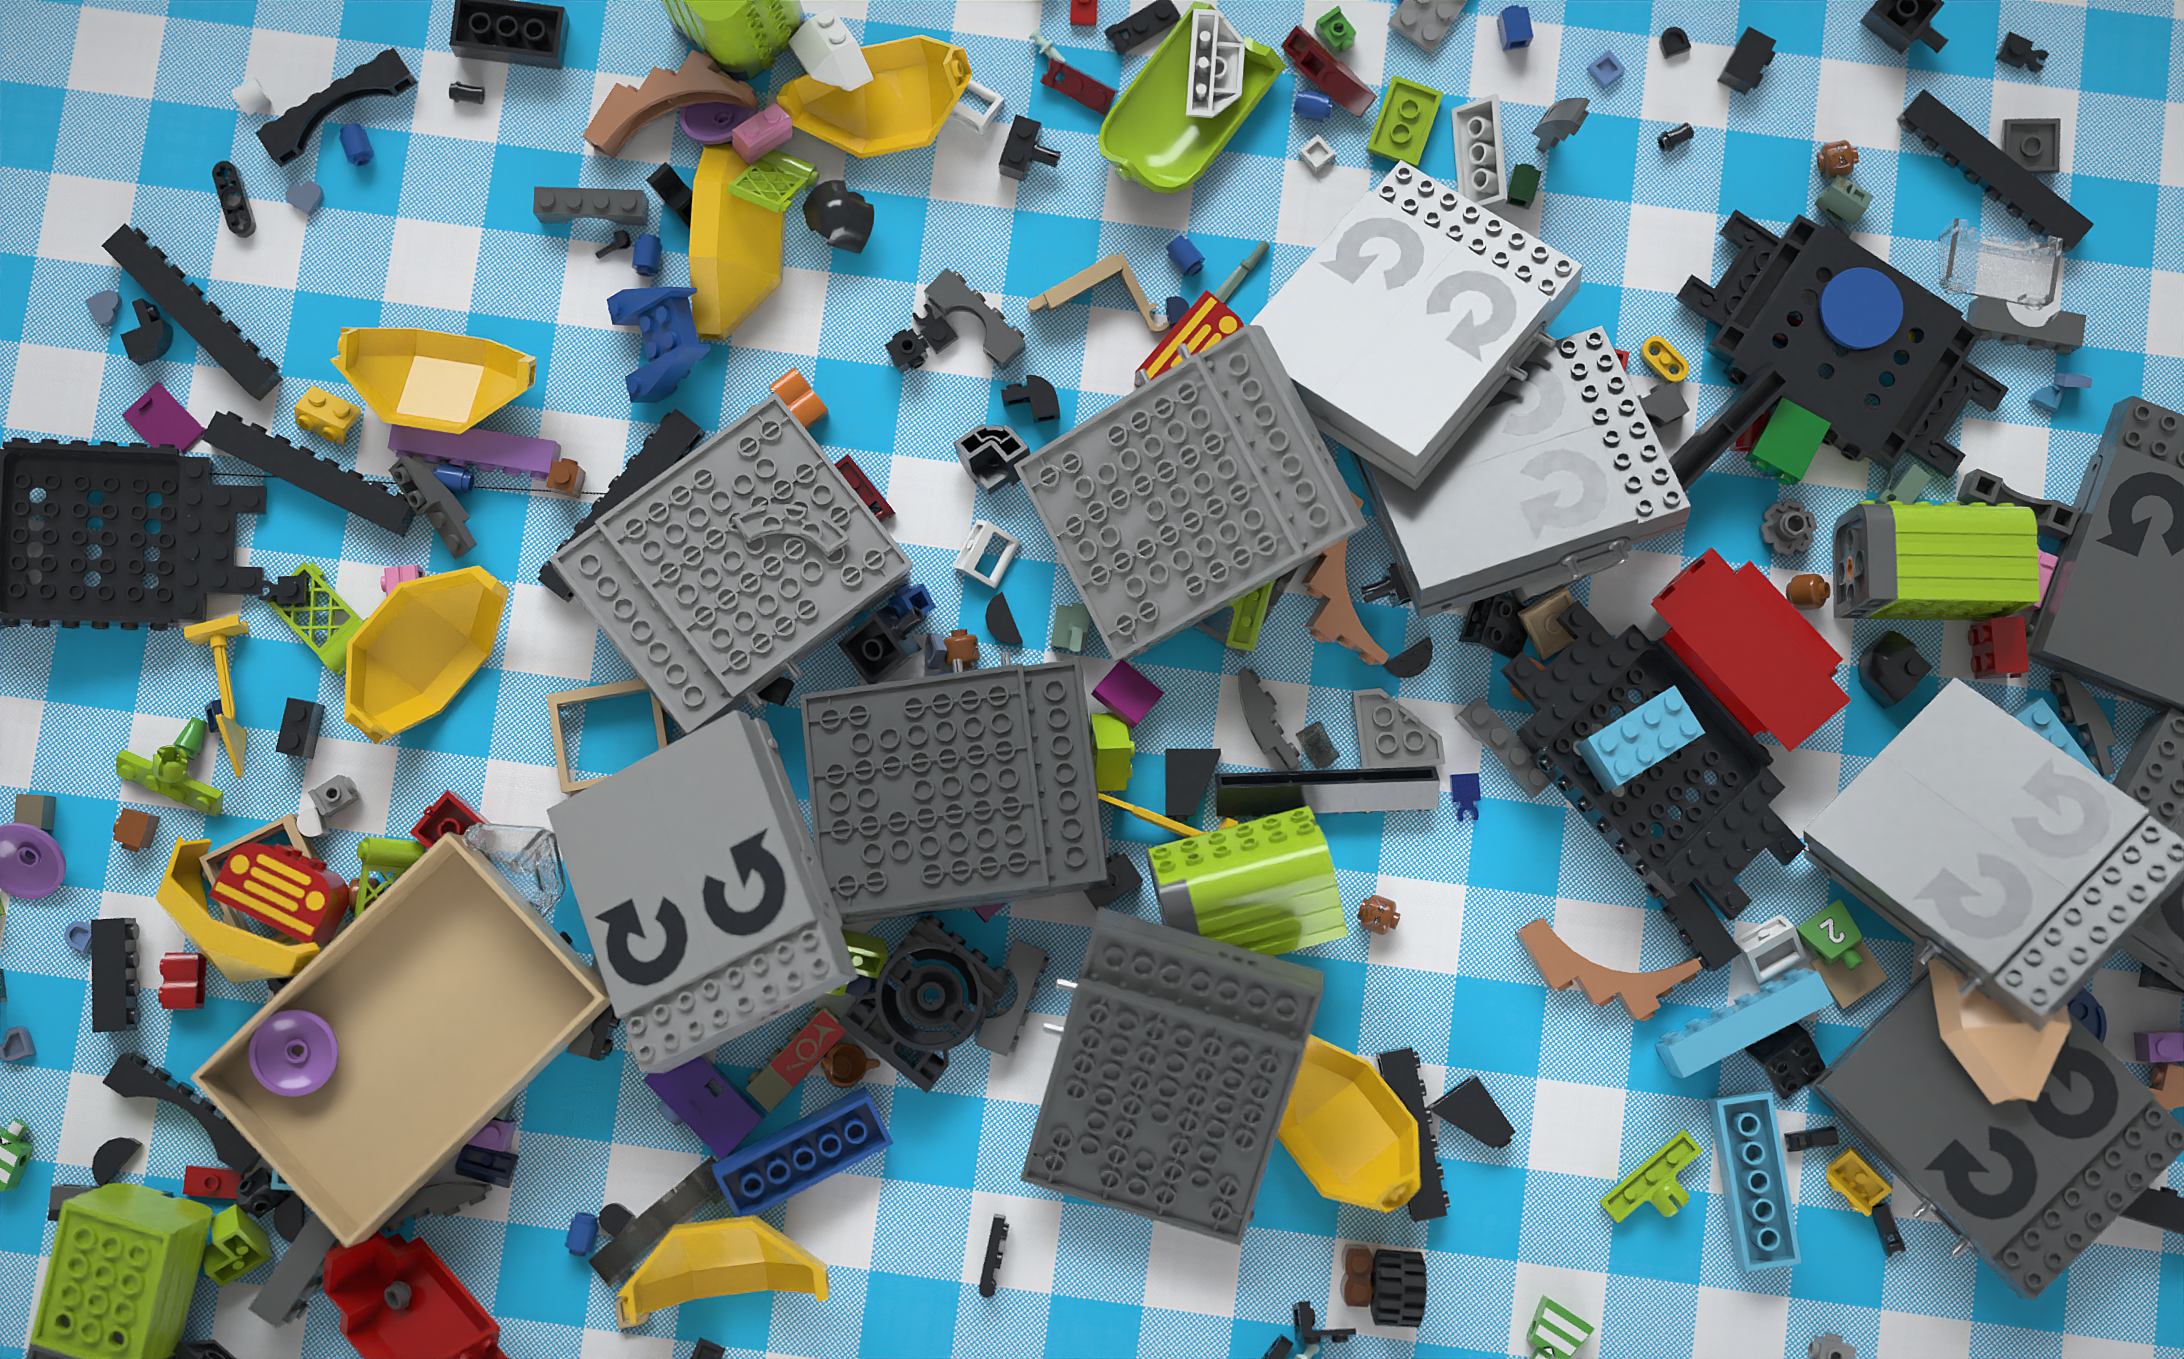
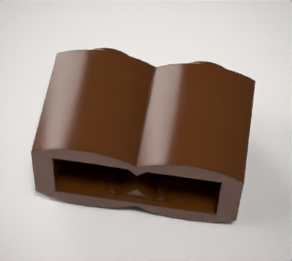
M1346 1244L1341 1257L1342 1267L1345 1272L1340 1285L1342 1299L1349 1307H1368L1372 1298V1286L1369 1280L1373 1269L1372 1253L1366 1245Z

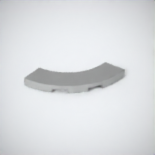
M763 505L749 509L732 518L733 523L748 543L766 535L791 534L812 542L828 557L851 540L828 517L797 505Z

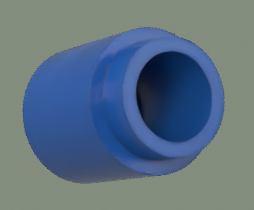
M1305 90V92L1298 91L1293 112L1298 113L1299 117L1323 123L1324 118L1330 119L1334 103L1329 102L1330 96Z
M357 123L342 127L339 139L347 161L350 164H355V166L369 164L374 157V152L366 130Z
M641 234L639 235V240L635 242L632 268L637 270L636 273L638 275L651 277L653 273L659 272L663 247L660 244L661 239L659 237Z
M1183 235L1175 238L1166 247L1169 253L1168 257L1184 276L1189 274L1195 276L1203 269L1204 265L1202 263L1205 258L1188 238L1185 239Z
M440 464L438 468L433 469L432 474L451 493L464 495L465 493L470 494L472 492L475 481L474 472L468 471L467 468Z
M576 1212L575 1218L571 1219L565 1247L569 1248L570 1254L586 1256V1252L593 1251L599 1228L597 1223L598 1216Z

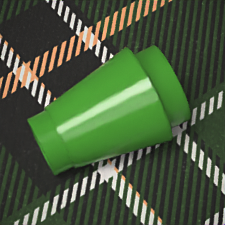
M191 717L190 722L187 723L173 743L177 747V755H179L180 748L186 752L188 759L195 760L196 755H200L207 722Z

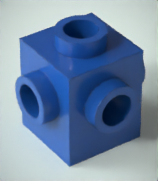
M906 583L894 590L896 595L888 599L891 609L899 619L908 613L912 607L919 608L925 618H927L926 613L936 608L923 583L913 586Z

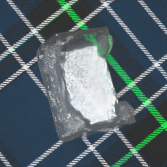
M1954 218L1940 230L1938 239L1939 286L1944 289L1945 293L1950 295L1963 293L2025 305V308L2028 310H2041L2044 306L2054 301L2063 243L2062 238L2049 236L2046 243L2036 242L2035 238H2030L2024 242L1976 232L1977 227L1971 226L1968 229L1969 220Z
M477 823L466 830L463 836L465 847L471 851L480 849L485 852L487 859L544 918L563 896L566 888L555 833L543 827Z

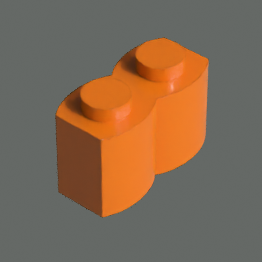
M795 367L769 386L771 393L774 394L776 392L806 430L829 414L827 407Z

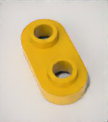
M1652 336L1642 344L1640 349L1642 359L1664 381L1670 384L1673 382L1677 384L1688 375V362L1664 338ZM1650 348H1655L1658 352V355H1652L1650 353ZM1669 367L1676 368L1677 374H1671Z

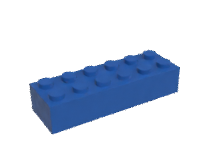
M864 1086L712 1165V1169L735 1217L756 1216L892 1145L893 1142Z

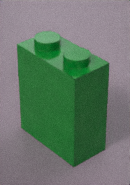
M1782 397L1773 404L1744 460L1750 462L1751 467L1755 470L1774 475L1775 480L1784 485L1791 484L1793 486L1802 480L1831 423Z

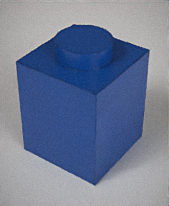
M1512 5L1501 11L1497 19L1502 50L1507 51L1529 47L1534 36L1528 6L1519 8L1518 5Z

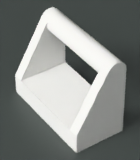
M970 78L966 88L993 104L982 115L957 101L949 116L984 136L1003 105L1005 98Z
M977 519L952 567L996 589L1021 541L989 521ZM992 534L1008 543L990 578H987L974 569Z
M1781 914L1734 939V942L1742 952L1739 954L1758 985L1806 958L1795 926ZM1788 940L1794 952L1759 971L1755 958Z

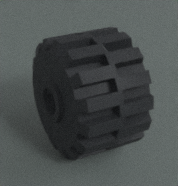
M1377 1249L1373 1258V1269L1370 1279L1372 1286L1370 1309L1374 1324L1419 1328L1424 1317L1427 1297L1426 1265L1422 1253Z

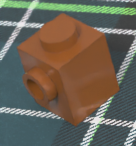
M562 458L561 462L552 460L546 487L553 493L580 498L586 472L578 466L577 461Z
M123 808L120 818L116 820L113 827V840L121 842V848L138 852L139 848L150 849L160 817L135 809Z

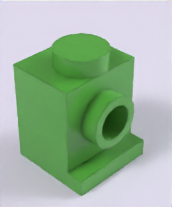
M1339 6L1319 18L1314 29L1332 55L1339 51L1342 53L1347 51L1355 43L1354 40L1357 32L1342 14ZM1338 27L1341 32L1337 33L1334 29Z

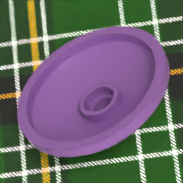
M733 79L736 83L740 82V80ZM721 102L696 103L684 106L680 110V124L685 134L693 141L702 144L726 143L733 140L732 129L758 113L759 104L754 111L739 105Z
M8 823L0 826V889L23 899H39L52 894L62 884L66 875V860L58 843L43 830L29 824Z
M299 1009L285 1010L266 1019L255 1031L249 1047V1061L257 1080L265 1088L283 1096H301L320 1088L333 1074L339 1057L338 1041L330 1025L320 1016ZM296 1045H300L303 1048L302 1055L295 1053L294 1047Z

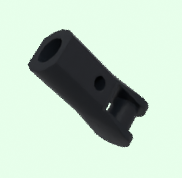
M1834 1126L1784 1133V1137L1788 1138L1789 1147L1786 1148L1787 1152L1833 1146L1839 1143L1837 1130ZM1805 1135L1806 1145H1800L1799 1136Z
M1880 1203L1874 1205L1871 1215L1885 1255L1889 1258L1892 1257L1894 1252H1906L1905 1244L1898 1231L1889 1204ZM1893 1234L1894 1240L1888 1242L1886 1236Z

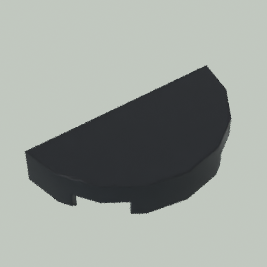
M1000 592L992 598L987 606L985 614L987 628L994 638L1003 643L1011 645L1023 643L1004 594Z
M1430 637L1387 661L1382 666L1389 674L1398 678H1412L1420 675L1429 666L1432 659L1433 645Z
M119 1137L108 1140L99 1147L93 1157L92 1172L100 1188L114 1177L143 1143L134 1138Z
M294 1190L286 1193V1198L276 1205L273 1216L275 1229L281 1238L291 1244L305 1225L304 1201Z

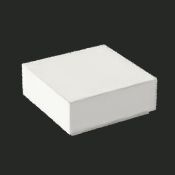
M1319 134L1298 151V155L1315 174L1336 156V153Z

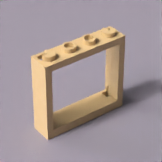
M640 678L547 694L561 793L570 794V797L609 776L571 782L560 707L650 692ZM650 692L659 750L671 744L667 714Z
M290 813L200 857L199 860L204 871L202 875L207 881H210L213 888L222 870L220 862L226 860L236 848L249 843L259 844L284 831H287L293 847L303 851L302 856L310 859L312 857L320 858L311 838L301 834L297 828L299 814ZM214 899L218 906L221 905L225 914L223 916L224 924L252 933L242 912ZM282 933L270 940L283 945L295 938Z

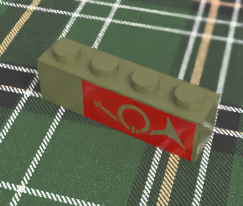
M817 1006L806 1018L809 1023L802 1030L797 1027L787 1037L790 1043L783 1050L778 1047L767 1058L770 1064L763 1071L758 1068L747 1079L750 1084L746 1090L769 1113L825 1057L826 1053L848 1033L847 1030L838 1024L840 1018L828 1006L822 1009Z

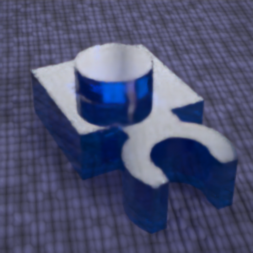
M1479 773L1449 775L1452 803L1460 802V807L1456 812L1458 822L1463 821V812L1465 810H1469L1472 813V821L1478 820L1479 813L1477 808L1473 806V801L1481 800Z

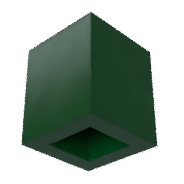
M1516 164L1510 174L1507 185L1508 200L1506 203L1529 210L1534 201L1542 171L1536 170L1530 164Z

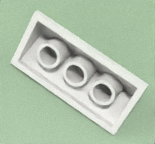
M1493 94L1451 109L1458 193L1490 212L1501 211L1508 200L1499 95Z

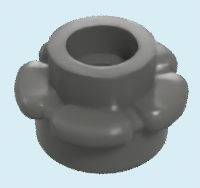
M395 1281L385 1290V1299L391 1308H406L410 1304L409 1299L412 1296V1292L407 1284Z

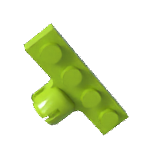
M1274 580L1227 606L1234 608L1235 612L1226 642L1228 647L1255 653Z
M166 745L160 747L157 750V754H153V762L124 749L117 754L116 775L123 779L132 781L146 787L150 791L160 793L176 802H181L213 817H217L222 812L223 792L189 777L187 773L188 755L182 748L179 749L178 756L176 746Z
M1685 1129L1681 1130L1598 1202L1617 1224L1644 1201L1651 1202L1664 1217L1673 1216L1679 1210L1668 1198L1669 1196L1680 1208L1684 1207L1690 1200L1689 1194L1679 1184L1676 1175L1703 1151L1702 1148Z

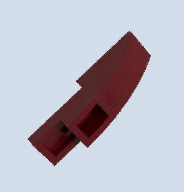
M1296 25L1280 46L1295 60L1293 64L1305 76L1357 117L1361 118L1377 98L1342 61H1337L1301 25Z

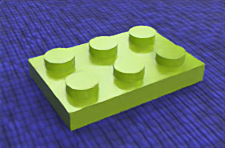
M1393 75L1366 152L1398 163L1402 160L1417 168L1444 92Z

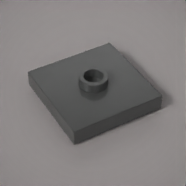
M2061 118L2004 119L2002 122V151L2031 174L2059 173Z

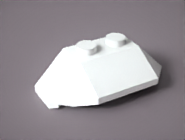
M833 8L803 22L788 41L790 48L812 79L829 85L841 86L842 89L847 91L854 90L874 80L856 39Z
M1193 9L1186 116L1214 118L1242 95L1245 41L1225 18L1221 10Z

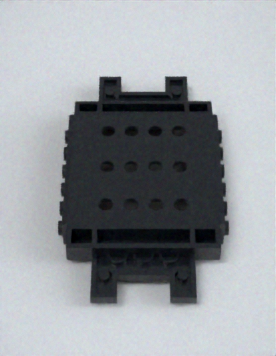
M1735 209L1718 234L1741 249L1715 288H1712L1691 274L1675 297L1677 301L1720 328L1705 351L1727 364L1723 370V373L1727 375V379L1731 383L1741 386L1766 361L1775 362L1794 382L1771 405L1773 406L1775 402L1783 397L1830 422L1831 425L1822 443L1828 446L1833 445L1841 451V454L1846 459L1859 462L1867 457L1888 471L1895 467L1906 451L1947 479L1952 477L1966 454L1943 440L1969 399L1992 413L2009 390L2008 387L1965 360L1982 333L1961 318L1963 315L1961 311L1825 223L1823 226H1820L1798 214L1791 221L1781 238H1779ZM1864 267L1877 270L1891 279L1901 294L1903 316L1900 326L1894 335L1883 344L1868 349L1854 350L1847 348L1846 356L1838 357L1833 352V345L1837 342L1824 330L1820 308H1818L1821 293L1829 282H1820L1816 277V272L1818 269H1826L1830 272V280H1832L1839 273L1851 268ZM1803 291H1812L1816 296V302L1812 305L1805 304L1801 297ZM1791 312L1798 313L1801 317L1800 326L1793 327L1789 325L1787 315ZM1910 329H1918L1922 333V341L1920 343H1913L1909 340L1908 332ZM1781 334L1786 338L1787 345L1785 348L1778 349L1773 345L1772 338L1774 335ZM1896 351H1903L1907 354L1908 361L1905 365H1898L1894 361L1893 356ZM1826 364L1832 368L1833 374L1830 379L1820 377L1818 373L1820 365ZM1881 373H1889L1893 377L1891 387H1884L1880 384L1879 376ZM1867 395L1877 397L1879 405L1876 409L1872 410L1865 406L1864 399Z
M11 438V442L2 443V448H4L0 449V623H2V626L20 627V624H32V627L50 628V625H62V628L79 629L80 625L99 630H107L109 626H121L122 630H138L139 627H150V630L168 631V628H178V623L206 622L207 594L263 596V587L259 586V582L264 580V568L235 565L238 514L266 515V486L212 484L213 461L210 457L185 456L173 444H158V448L147 447V444L138 442L129 443V446H118V443L101 441L100 445H88V442L83 440H71L70 444H59V441L54 439H41V443H29L30 440L26 438ZM36 488L43 489L46 493L45 500L41 503H33L30 500L32 490ZM99 490L104 494V501L100 505H91L88 501L89 494L92 491ZM154 492L162 496V503L155 508L149 507L146 503L147 496ZM35 515L42 516L45 521L43 528L37 531L31 530L28 525L29 519ZM94 517H98L103 521V528L96 533L90 532L87 529V522ZM156 519L161 523V530L157 534H148L145 530V524L149 520ZM31 543H40L43 546L42 555L37 558L30 557L27 554L28 546ZM93 544L99 545L102 549L101 556L95 560L88 559L86 556L87 547ZM155 546L160 551L159 558L152 562L147 561L144 558L145 549ZM31 570H38L42 574V580L37 585H29L26 582V574ZM92 571L99 573L101 577L100 583L95 587H89L84 582L85 575ZM154 573L159 578L158 585L151 589L144 587L143 577L146 574Z
M1577 600L1556 619L1574 641L1544 669L1540 671L1528 656L1521 651L1500 670L1537 711L1515 733L1532 753L1529 757L1532 762L1642 882L1649 881L1669 899L1677 896L1693 881L1729 921L1734 920L1752 902L1734 881L1739 873L1765 847L1783 867L1789 865L1806 847L1768 806L1786 788L1767 768V766L1774 762V759L1770 756L1768 749L1753 738L1663 639L1659 638L1651 643L1635 624L1629 626L1614 639L1581 602ZM1675 685L1705 733L1644 770L1641 779L1631 778L1624 782L1622 785L1624 786L1625 793L1622 797L1615 796L1611 790L1605 793L1583 757L1575 753L1573 749L1574 742L1584 741L1592 736L1591 728L1594 723H1599L1605 728L1616 720L1610 715L1612 706L1621 708L1623 716ZM1630 689H1636L1640 692V703L1630 701L1628 698ZM1710 770L1715 773L1717 777L1715 785H1709L1705 782L1703 777L1705 771ZM1688 788H1693L1698 792L1699 799L1696 803L1687 800L1686 790ZM1673 805L1679 808L1681 817L1678 821L1672 820L1668 816L1667 810L1669 806ZM1652 823L1661 826L1663 830L1661 838H1654L1650 834L1649 827Z

